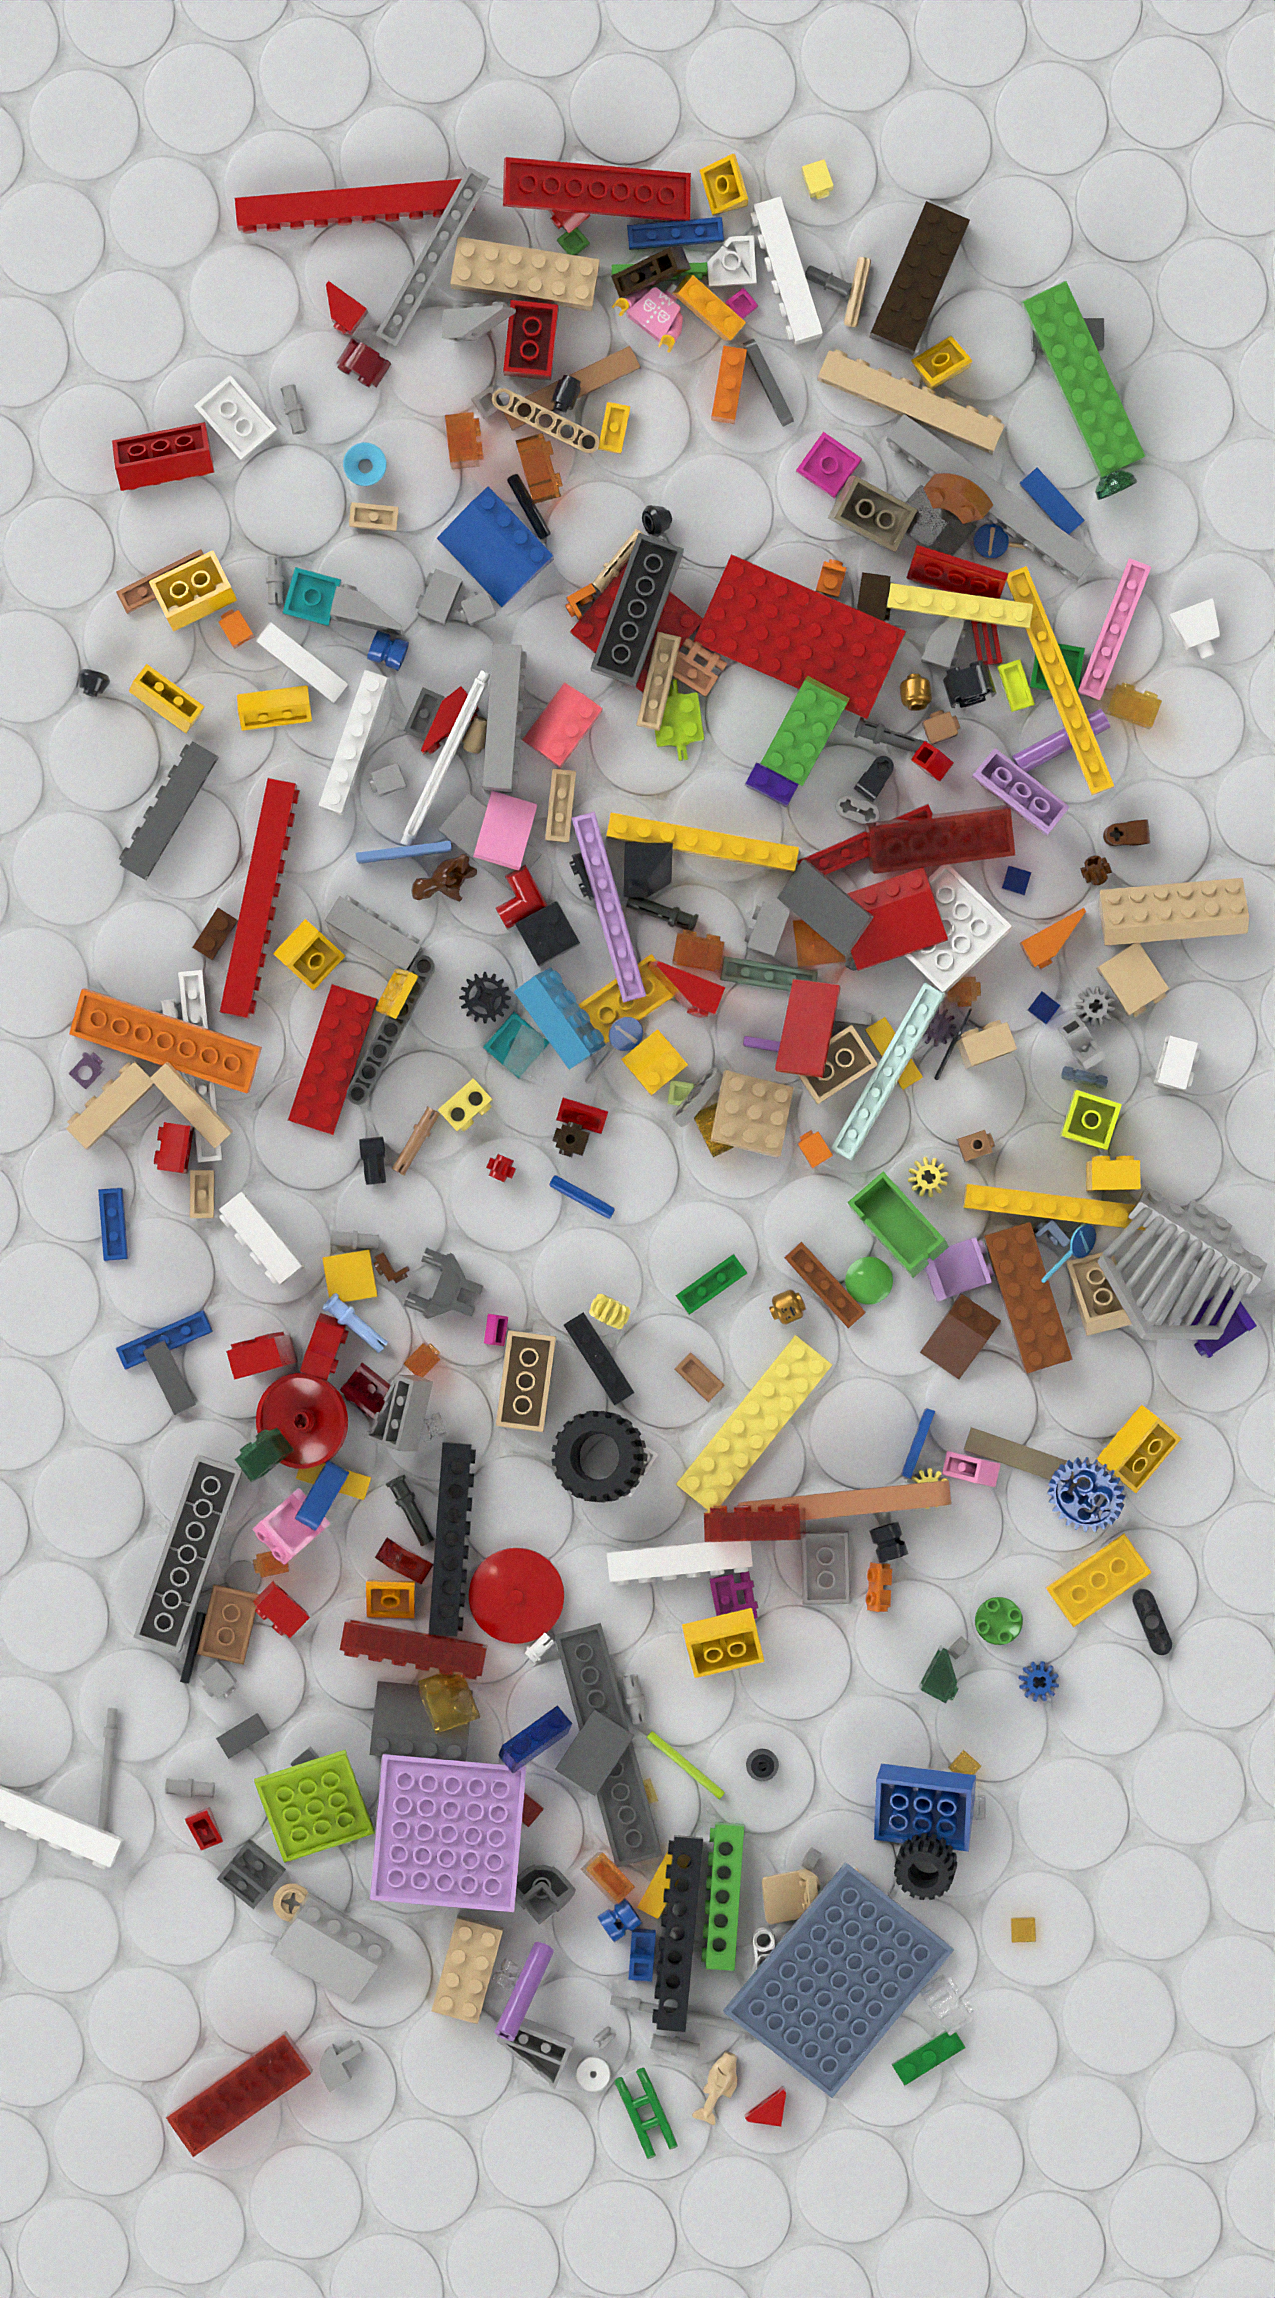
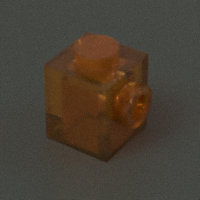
M962 977L946 993L947 1003H957V1007L972 1006V1002L977 1001V996H981L980 982H976V977Z
M271 1550L257 1553V1559H253L255 1573H260L261 1578L290 1571L289 1563L287 1562L284 1565L281 1561L277 1560Z

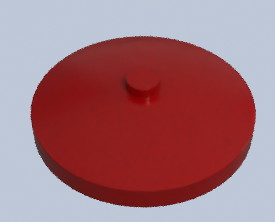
M294 1373L277 1379L265 1390L257 1407L256 1428L264 1449L273 1459L290 1468L308 1469L328 1462L341 1449L348 1431V1413L341 1394L329 1381L306 1373Z
M515 1547L493 1553L478 1566L470 1582L469 1605L475 1621L488 1635L505 1643L522 1644L540 1638L555 1625L563 1609L564 1586L558 1570L545 1556L530 1549Z

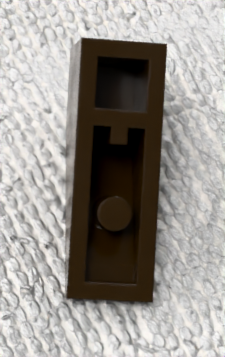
M669 247L612 275L611 278L619 298H623L669 280L690 270L691 267L683 247Z

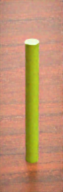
M651 1731L646 1738L715 1797L720 1799L725 1792L656 1733Z

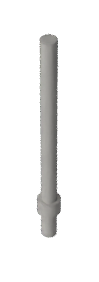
M108 1708L107 1724L103 1731L105 1747L98 1828L107 1831L114 1743L115 1738L118 1737L116 1708Z
M611 1996L610 2005L628 2008V2011L638 2013L639 2010L653 2013V2009H658V2004L640 2001V1998L631 1997L629 1999ZM664 2006V2009L669 2012L674 2011L676 2009ZM687 2011L688 2021L749 2033L734 2020Z

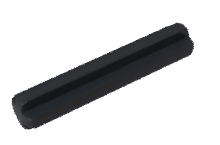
M513 474L507 478L508 484L539 539L548 537L550 535L549 528L520 476Z

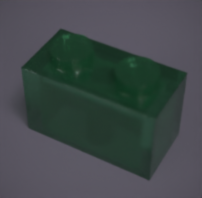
M278 1428L270 1431L264 1429L255 1436L257 1440L253 1444L249 1442L239 1450L241 1454L234 1459L250 1482L264 1477L294 1451Z

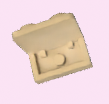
M807 1869L764 1877L762 1879V1891L766 1922L775 1924L799 1919L818 1896V1890H820L818 1877Z

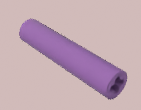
M1102 709L1087 715L1094 736L1110 728L1109 721ZM1065 728L1016 753L1012 758L1017 766L1028 772L1072 748Z
M541 1942L534 1943L494 2031L500 2038L514 2041L554 1953L550 1946Z

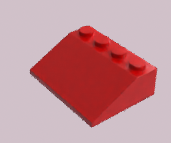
M924 867L847 893L874 916L851 950L858 971L948 941L947 933Z
M660 961L648 963L647 968L682 1007L688 1009V1014L703 1018L716 1013L726 987Z

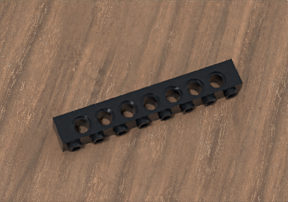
M442 1443L428 1635L457 1637L458 1631H463L464 1617H459L460 1607H465V1593H461L462 1583L467 1581V1569H463V1559L468 1560L469 1545H465V1535L470 1536L471 1521H466L467 1511H472L473 1497H468L469 1487L473 1488L474 1473H470V1464H475L476 1449H472V1444ZM454 1461H461L465 1466L464 1472L455 1474L451 1470V1464ZM452 1485L462 1487L463 1494L461 1497L454 1498L450 1495L449 1489ZM455 1508L460 1511L461 1519L459 1521L452 1522L449 1520L448 1511ZM453 1532L459 1536V1543L457 1545L451 1546L446 1542V1535ZM449 1556L456 1558L458 1562L457 1567L453 1570L447 1569L444 1565L445 1558ZM447 1580L453 1581L456 1585L455 1592L451 1594L445 1593L442 1588L443 1583ZM443 1605H451L454 1609V1615L449 1618L444 1617L440 1611Z
M674 1835L673 1840H669L668 1855H672L671 1864L666 1865L665 1879H670L669 1889L664 1888L663 1903H667V1913L662 1912L661 1927H665L664 1937L660 1936L659 1951H663L662 1961L658 1960L656 1975H661L660 1985H655L654 1999L659 2000L658 2009H653L652 2023H656L657 2030L686 2032L703 1848L702 1837ZM686 1854L691 1858V1862L687 1867H680L677 1864V1859L680 1855ZM683 1878L688 1881L689 1885L685 1891H678L675 1888V1883L678 1879ZM676 1903H683L686 1905V1911L682 1915H676L673 1913V1906ZM674 1927H681L684 1930V1935L680 1939H673L670 1935L671 1930ZM672 1951H678L682 1954V1958L678 1963H671L668 1960L669 1954ZM670 1975L679 1977L680 1982L676 1987H669L666 1984V1979ZM668 1999L675 2000L677 2008L671 2012L665 2010V2001Z

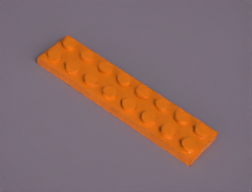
M86 988L81 989L69 1035L162 1066L168 1061L177 1071L246 1094L250 1092L262 1050L260 1046Z

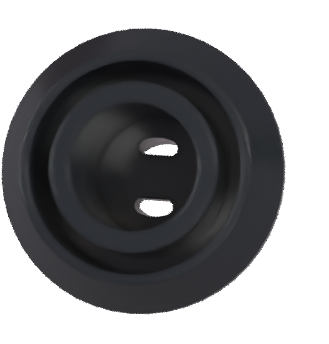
M646 506L642 513V522L646 532L654 537H659L668 530L672 523L670 511L666 510L663 506Z
M82 669L78 674L79 687L84 689L83 694L97 697V694H102L110 684L109 676L98 671Z
M763 1748L754 1750L746 1761L748 1774L757 1781L772 1779L779 1767L776 1755L772 1751Z

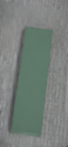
M724 956L720 980L790 992L793 979L817 982L818 972Z

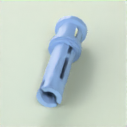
M337 1293L333 1294L324 1304L322 1310L330 1312L338 1319L337 1322L340 1325H347L376 1350L377 1353L381 1352L384 1349L383 1345L386 1346L388 1341L383 1339L354 1314V1308L352 1306L348 1307L338 1298L339 1295Z

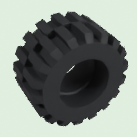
M922 1833L921 1837L916 1834L912 1836L911 1840L907 1839L899 1850L894 1866V1876L897 1877V1884L902 1885L901 1890L904 1893L910 1892L909 1896L913 1898L915 1895L919 1896V1900H924L925 1897L933 1900L936 1895L938 1897L943 1896L944 1891L947 1892L950 1889L957 1869L956 1852H952L953 1847L951 1844L946 1845L945 1839L941 1838L939 1840L935 1834L929 1837L927 1833ZM928 1861L938 1871L933 1873L923 1872L915 1866L914 1862Z

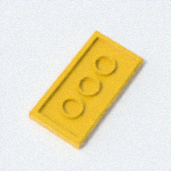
M652 954L637 963L646 993L645 997L623 1002L616 978L578 1004L589 1015L593 1027L602 1033L605 1044L610 1041L608 1037L609 1029L617 1019L632 1017L639 1021L674 997L647 968L649 962L656 961Z
M395 968L375 1007V1011L396 1019L418 976L412 972Z
M1123 1533L1048 1585L1046 1589L1072 1627H1075L1152 1572L1125 1533Z

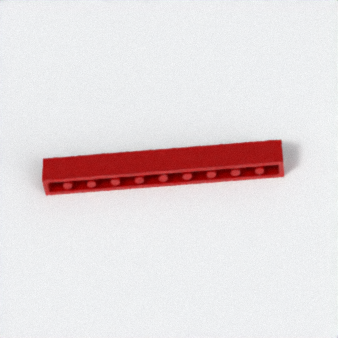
M462 179L235 198L237 228L239 231L243 230L245 234L256 233L257 229L265 228L268 232L280 231L281 227L289 226L292 230L304 229V225L313 224L316 228L327 227L328 223L337 222L339 226L351 225L352 221H362L363 224L375 223L376 219H385L387 222L399 221V217H409L410 220L422 219L423 215L432 214L434 218H441Z
M267 778L219 1011L223 1014L247 1019L250 1018V1014H255L257 1001L253 1000L254 993L260 990L262 977H258L259 969L265 966L267 954L263 953L264 945L269 944L271 930H268L269 920L274 921L276 907L273 906L274 897H279L281 884L277 883L279 874L284 873L286 860H282L283 852L289 849L291 837L287 836L288 828H293L295 813H292L293 804H298L300 790H297L296 783Z

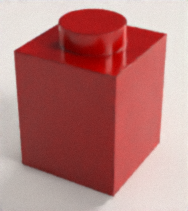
M926 741L922 743L911 758V761L921 770L939 782L954 764L939 749Z

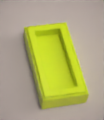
M1021 660L997 666L1011 712L1034 706L1035 703Z

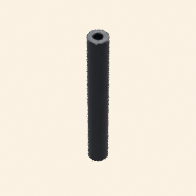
M197 1611L180 1682L187 1684L190 1682L206 1613Z

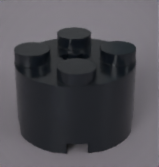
M983 660L970 663V667L960 670V667H955L946 671L947 676L943 679V683L951 708H955L956 704H959L960 708L969 707L986 701L985 696L990 693L991 697L997 694L989 666L984 665Z

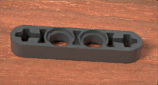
M753 338L743 343L744 349H747L746 354L781 425L784 427L794 422L792 414L755 339Z

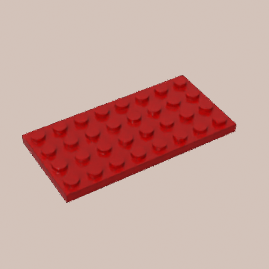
M731 554L693 642L697 641L707 649L798 689L801 688L807 676H810L850 698L845 710L868 719L906 631Z

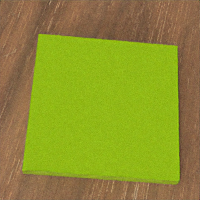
M346 1749L254 1779L284 1863L375 1834L374 1826Z

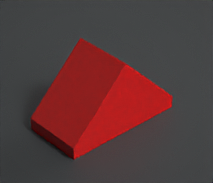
M210 1807L188 1815L185 1818V1822L201 1851L223 1842Z
M783 2086L744 2114L747 2122L781 2127L786 2089Z

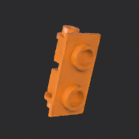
M870 1562V1568L867 1571L869 1586L866 1594L867 1610L888 1612V1607H891V1590H883V1585H892L893 1569L890 1568L891 1564L889 1563L879 1564Z

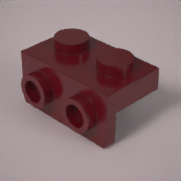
M362 1362L340 1388V1392L344 1394L348 1401L354 1402L359 1406L365 1415L374 1419L376 1413L380 1412L386 1402L383 1399L391 1385Z

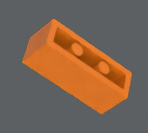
M723 345L711 415L712 421L735 424L747 349Z

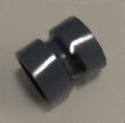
M899 1522L869 1530L873 1544L878 1546L875 1551L879 1563L897 1559L908 1554L905 1541L900 1540L902 1531Z

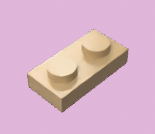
M351 502L349 527L397 532L399 507Z
M190 1170V1218H214L215 1171Z

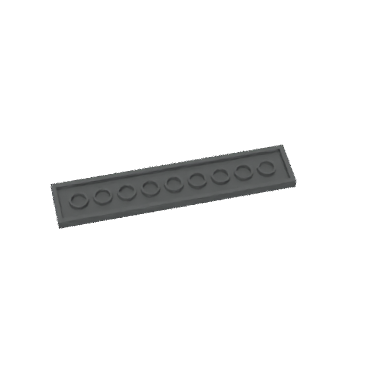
M601 1623L554 1635L579 1731L594 1709L629 1731ZM631 1740L596 1794L616 1868L662 1856Z

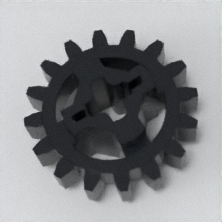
M487 972L483 973L482 978L474 974L475 980L473 982L467 979L466 981L469 986L461 987L465 995L459 996L460 1000L465 1001L461 1009L468 1008L469 1010L466 1016L475 1015L474 1022H477L479 1018H483L484 1024H487L488 1018L496 1022L495 1016L497 1014L504 1017L502 1009H509L505 1001L511 1000V996L505 995V992L510 990L509 987L501 986L504 983V979L502 978L497 982L496 974L488 978ZM483 982H490L498 988L491 990L486 988ZM476 986L477 992L475 997L469 999L472 988ZM481 987L487 995H492L489 998L490 1008L483 1001L479 1002V998L482 997ZM501 996V1003L495 1010L493 1007L495 999ZM477 1006L485 1008L487 1014L478 1013L473 1008Z

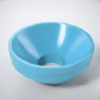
M366 442L352 446L345 454L343 460V468L347 478L360 486H370L377 483L384 476L387 466L383 451L376 445ZM362 460L372 462L373 468L369 473H362L359 470L358 465Z

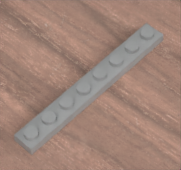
M468 167L376 333L378 337L394 346L398 345L490 178Z

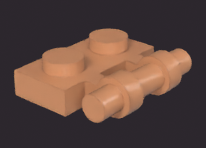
M687 638L683 646L689 649L690 652L686 656L678 651L673 677L706 698L719 678L711 671L714 667L723 671L728 663L720 659L721 656L717 653L712 654L703 648L699 642L696 641L694 643L691 639ZM696 655L708 662L705 667L693 660Z

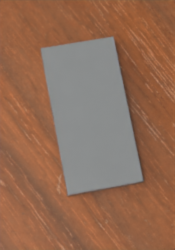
M468 793L438 830L512 891L505 876L515 871V869L473 857L486 807ZM528 842L521 867L526 865L529 870L542 854Z

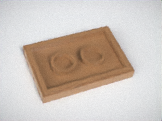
M213 1584L197 1654L244 1665L256 1614L255 1609L257 1608L253 1601L259 1594Z

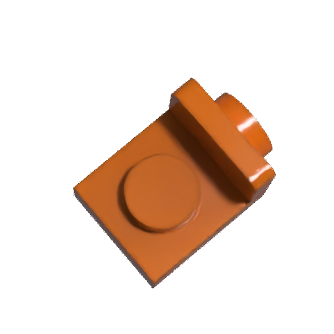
M829 559V562H823L816 592L836 598L839 597L847 569L842 566V562Z
M592 583L566 597L568 603L565 607L571 617L576 616L580 620L582 614L577 605L581 604V606H584L594 600L593 596L596 594V590Z

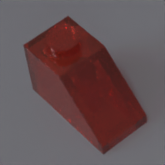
M388 1537L375 1556L377 1560L390 1569L421 1585L433 1567V1563Z

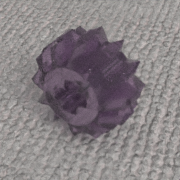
M945 1008L942 1014H939V1009L930 1024H933L935 1020H939V1024L942 1023L943 1028L939 1029L938 1033H934V1029L931 1030L929 1025L925 1032L928 1036L924 1041L925 1044H928L931 1038H933V1045L937 1047L939 1044L938 1039L940 1038L941 1042L946 1045L948 1042L944 1035L949 1038L954 1037V1034L949 1032L948 1029H956L957 1025H949L948 1023L955 1019L954 1015L947 1019L945 1018L948 1009Z

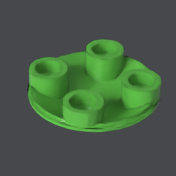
M863 1257L856 1260L848 1268L845 1284L848 1293L854 1300L870 1305L881 1302L889 1295L893 1286V1276L888 1265L882 1260L875 1257Z
M990 1598L983 1602L976 1612V1630L988 1643L994 1645L1010 1643L1019 1635L1022 1629V1613L1019 1607L1007 1598Z

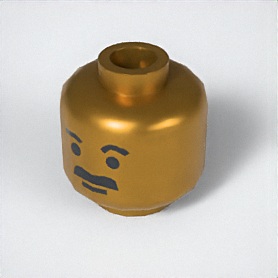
M791 1289L773 1296V1306L769 1307L773 1319H779L784 1325L801 1319L804 1314L803 1311L806 1310L800 1293H795Z

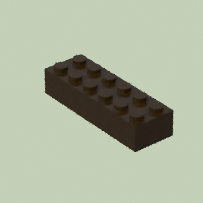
M926 201L869 338L912 356L914 355L970 219Z

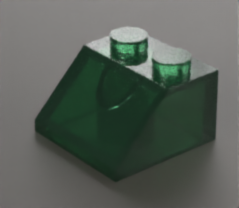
M940 1644L918 1687L921 1691L946 1704L948 1699L951 1701L954 1699L959 1688L956 1686L957 1679L948 1650Z

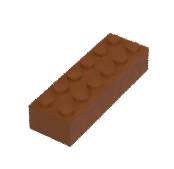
M1023 1223L984 1235L985 1246L1024 1372L1027 1374L1073 1360L1049 1281L1047 1280L1045 1283L1041 1281L1046 1275V1271L1031 1223Z

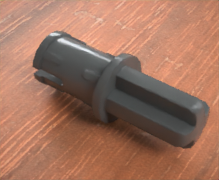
M809 265L805 272L806 279L823 286L824 290H832L844 297L847 296L852 286V283L834 276L833 272L829 274L812 265Z

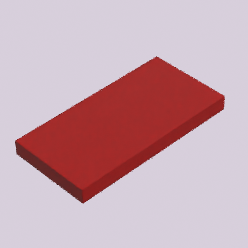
M917 545L906 578L948 592L1000 599L1009 573Z
M793 979L775 1066L776 1072L823 1078L841 989L840 985Z

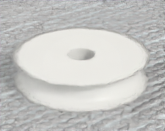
M588 2056L579 2062L575 2077L582 2089L587 2092L602 2091L609 2084L611 2069L605 2059L599 2056ZM595 2071L597 2075L595 2077L590 2076V2072Z

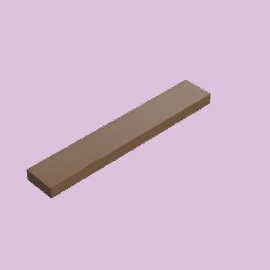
M628 346L568 376L581 381L579 386L581 390L578 398L640 369V365L631 347ZM558 381L524 398L550 411H554L556 409L551 399ZM527 403L520 404L517 409L521 417L528 416L531 411ZM503 412L512 431L527 424Z

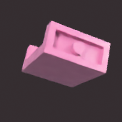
M300 1488L253 1528L257 1538L265 1543L272 1551L273 1556L284 1565L331 1524L324 1517L317 1530L314 1531L295 1519L297 1512L307 1497Z

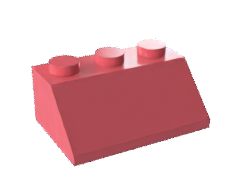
M564 683L522 741L561 769L601 715L603 708L581 692Z

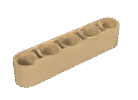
M497 389L492 394V404L497 409L582 452L592 453L599 447V438L595 433L508 389ZM500 392H505L509 396V402L505 406H499L496 402V396ZM522 403H527L530 406V414L526 417H521L517 411L518 406ZM548 414L551 416L552 423L549 427L543 428L540 426L539 417L541 415ZM566 424L573 428V435L570 438H563L560 434L561 427ZM586 435L594 438V446L590 449H585L582 446V439Z

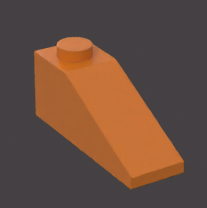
M1084 908L1019 943L1032 968L1039 966L1041 970L1053 963L1051 958L1056 956L1085 914Z

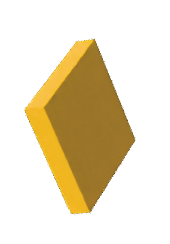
M370 1249L322 1257L329 1298L335 1293L339 1295L338 1298L342 1302L378 1297Z

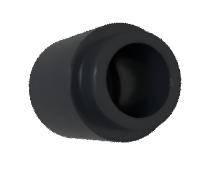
M563 375L562 380L559 379L551 399L555 409L567 413V410H573L581 390L579 387L581 381L568 375Z

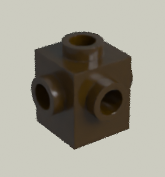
M568 1122L567 1126L562 1124L561 1129L556 1128L552 1141L556 1142L555 1148L560 1149L559 1154L571 1158L573 1153L583 1156L590 1133L582 1131V1125ZM569 1135L575 1137V1141L572 1144L566 1142V1137Z

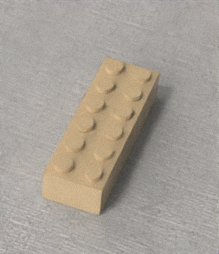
M458 237L450 285L451 289L592 311L600 259Z
M1243 878L1105 889L1099 892V911L1104 946L1248 933L1249 913Z

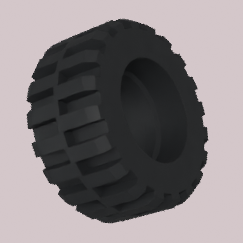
M586 1411L585 1414L574 1416V1420L567 1421L563 1425L564 1430L562 1432L558 1431L555 1437L558 1439L557 1444L552 1446V1452H555V1458L551 1459L552 1466H556L557 1471L554 1474L557 1479L563 1482L561 1486L565 1490L572 1492L571 1495L589 1502H612L619 1500L621 1496L631 1493L630 1489L637 1487L640 1483L638 1478L640 1475H644L645 1468H643L644 1461L647 1462V1454H644L643 1448H646L644 1440L640 1439V1431L632 1426L630 1420L612 1412ZM595 1434H605L611 1437L619 1450V1461L615 1471L604 1479L589 1477L585 1474L580 1464L581 1448L584 1442Z

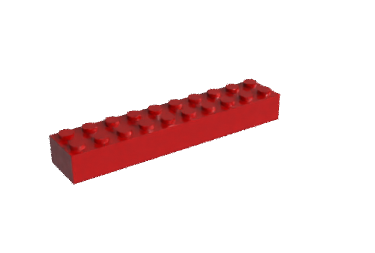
M284 1331L231 1344V1350L226 1351L234 1380L298 1362L291 1336L284 1335Z

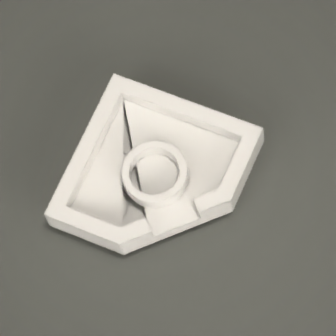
M754 235L729 237L717 253L707 262L709 287L755 285L757 283Z

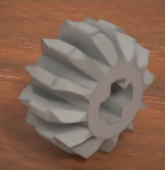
M1099 986L1095 987L1094 994L1090 987L1086 988L1088 997L1082 993L1078 995L1084 1002H1075L1074 1005L1076 1007H1082V1010L1077 1011L1075 1014L1079 1016L1084 1013L1083 1023L1087 1022L1088 1018H1090V1027L1095 1026L1096 1019L1099 1025L1103 1026L1104 1020L1102 1016L1107 1020L1112 1019L1107 1011H1115V1007L1108 1006L1109 1003L1114 1001V998L1105 999L1109 993L1108 990L1099 995ZM1094 1000L1099 1002L1097 1005H1101V1009H1098L1096 1013L1091 1012L1092 1009H1089V1004L1094 1003Z

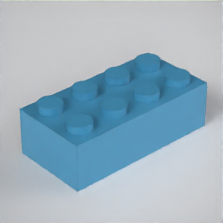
M550 967L532 977L517 988L514 993L570 1070L587 1060L606 1046L602 1033L591 1024L587 1012L576 1003L575 995L570 990H567L562 983L561 975Z

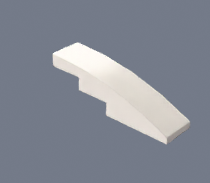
M271 622L255 640L333 703L348 686L338 675Z

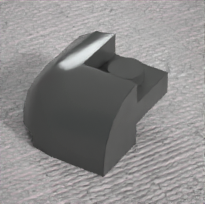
M534 1864L517 1876L515 1899L538 1924H541L555 1911L559 1912L574 1896L576 1889L554 1866H535Z

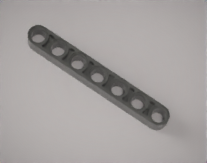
M422 955L417 957L409 972L418 976L416 982L419 983L420 989L418 993L408 995L405 1001L409 1006L408 1013L403 1016L398 1015L396 1019L385 1016L347 1090V1098L353 1104L362 1105L369 1099L435 971V963L429 956ZM422 960H427L431 964V968L427 973H420L418 971V963ZM388 1024H395L398 1028L397 1034L393 1037H388L385 1034L384 1030ZM378 1045H384L387 1049V1053L383 1058H376L374 1056V1048ZM367 1066L374 1067L376 1071L372 1079H365L363 1077V1069ZM356 1087L362 1088L365 1093L360 1101L354 1100L351 1095Z

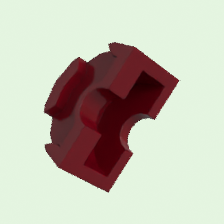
M352 338L336 363L338 364L337 368L343 373L350 375L353 372L358 375V381L368 388L371 385L377 388L389 369L391 362L379 356L380 353L362 342L358 343Z

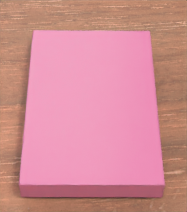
M491 791L473 857L519 871L538 804Z

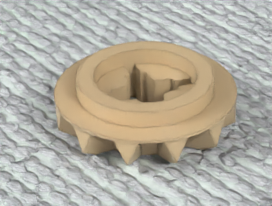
M297 1883L285 1884L277 1890L273 1898L275 1913L287 1922L292 1920L300 1904L295 1905L292 1912H289V1904L282 1900L290 1899L293 1893H295V1900L302 1903L308 1894L306 1888Z

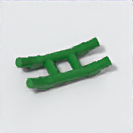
M639 2068L636 2073L646 2095L633 2100L623 2077L616 2078L614 2083L638 2135L646 2158L651 2159L656 2154L646 2132L647 2130L660 2126L669 2150L678 2147V2144L645 2068ZM650 2103L655 2117L642 2122L637 2108Z

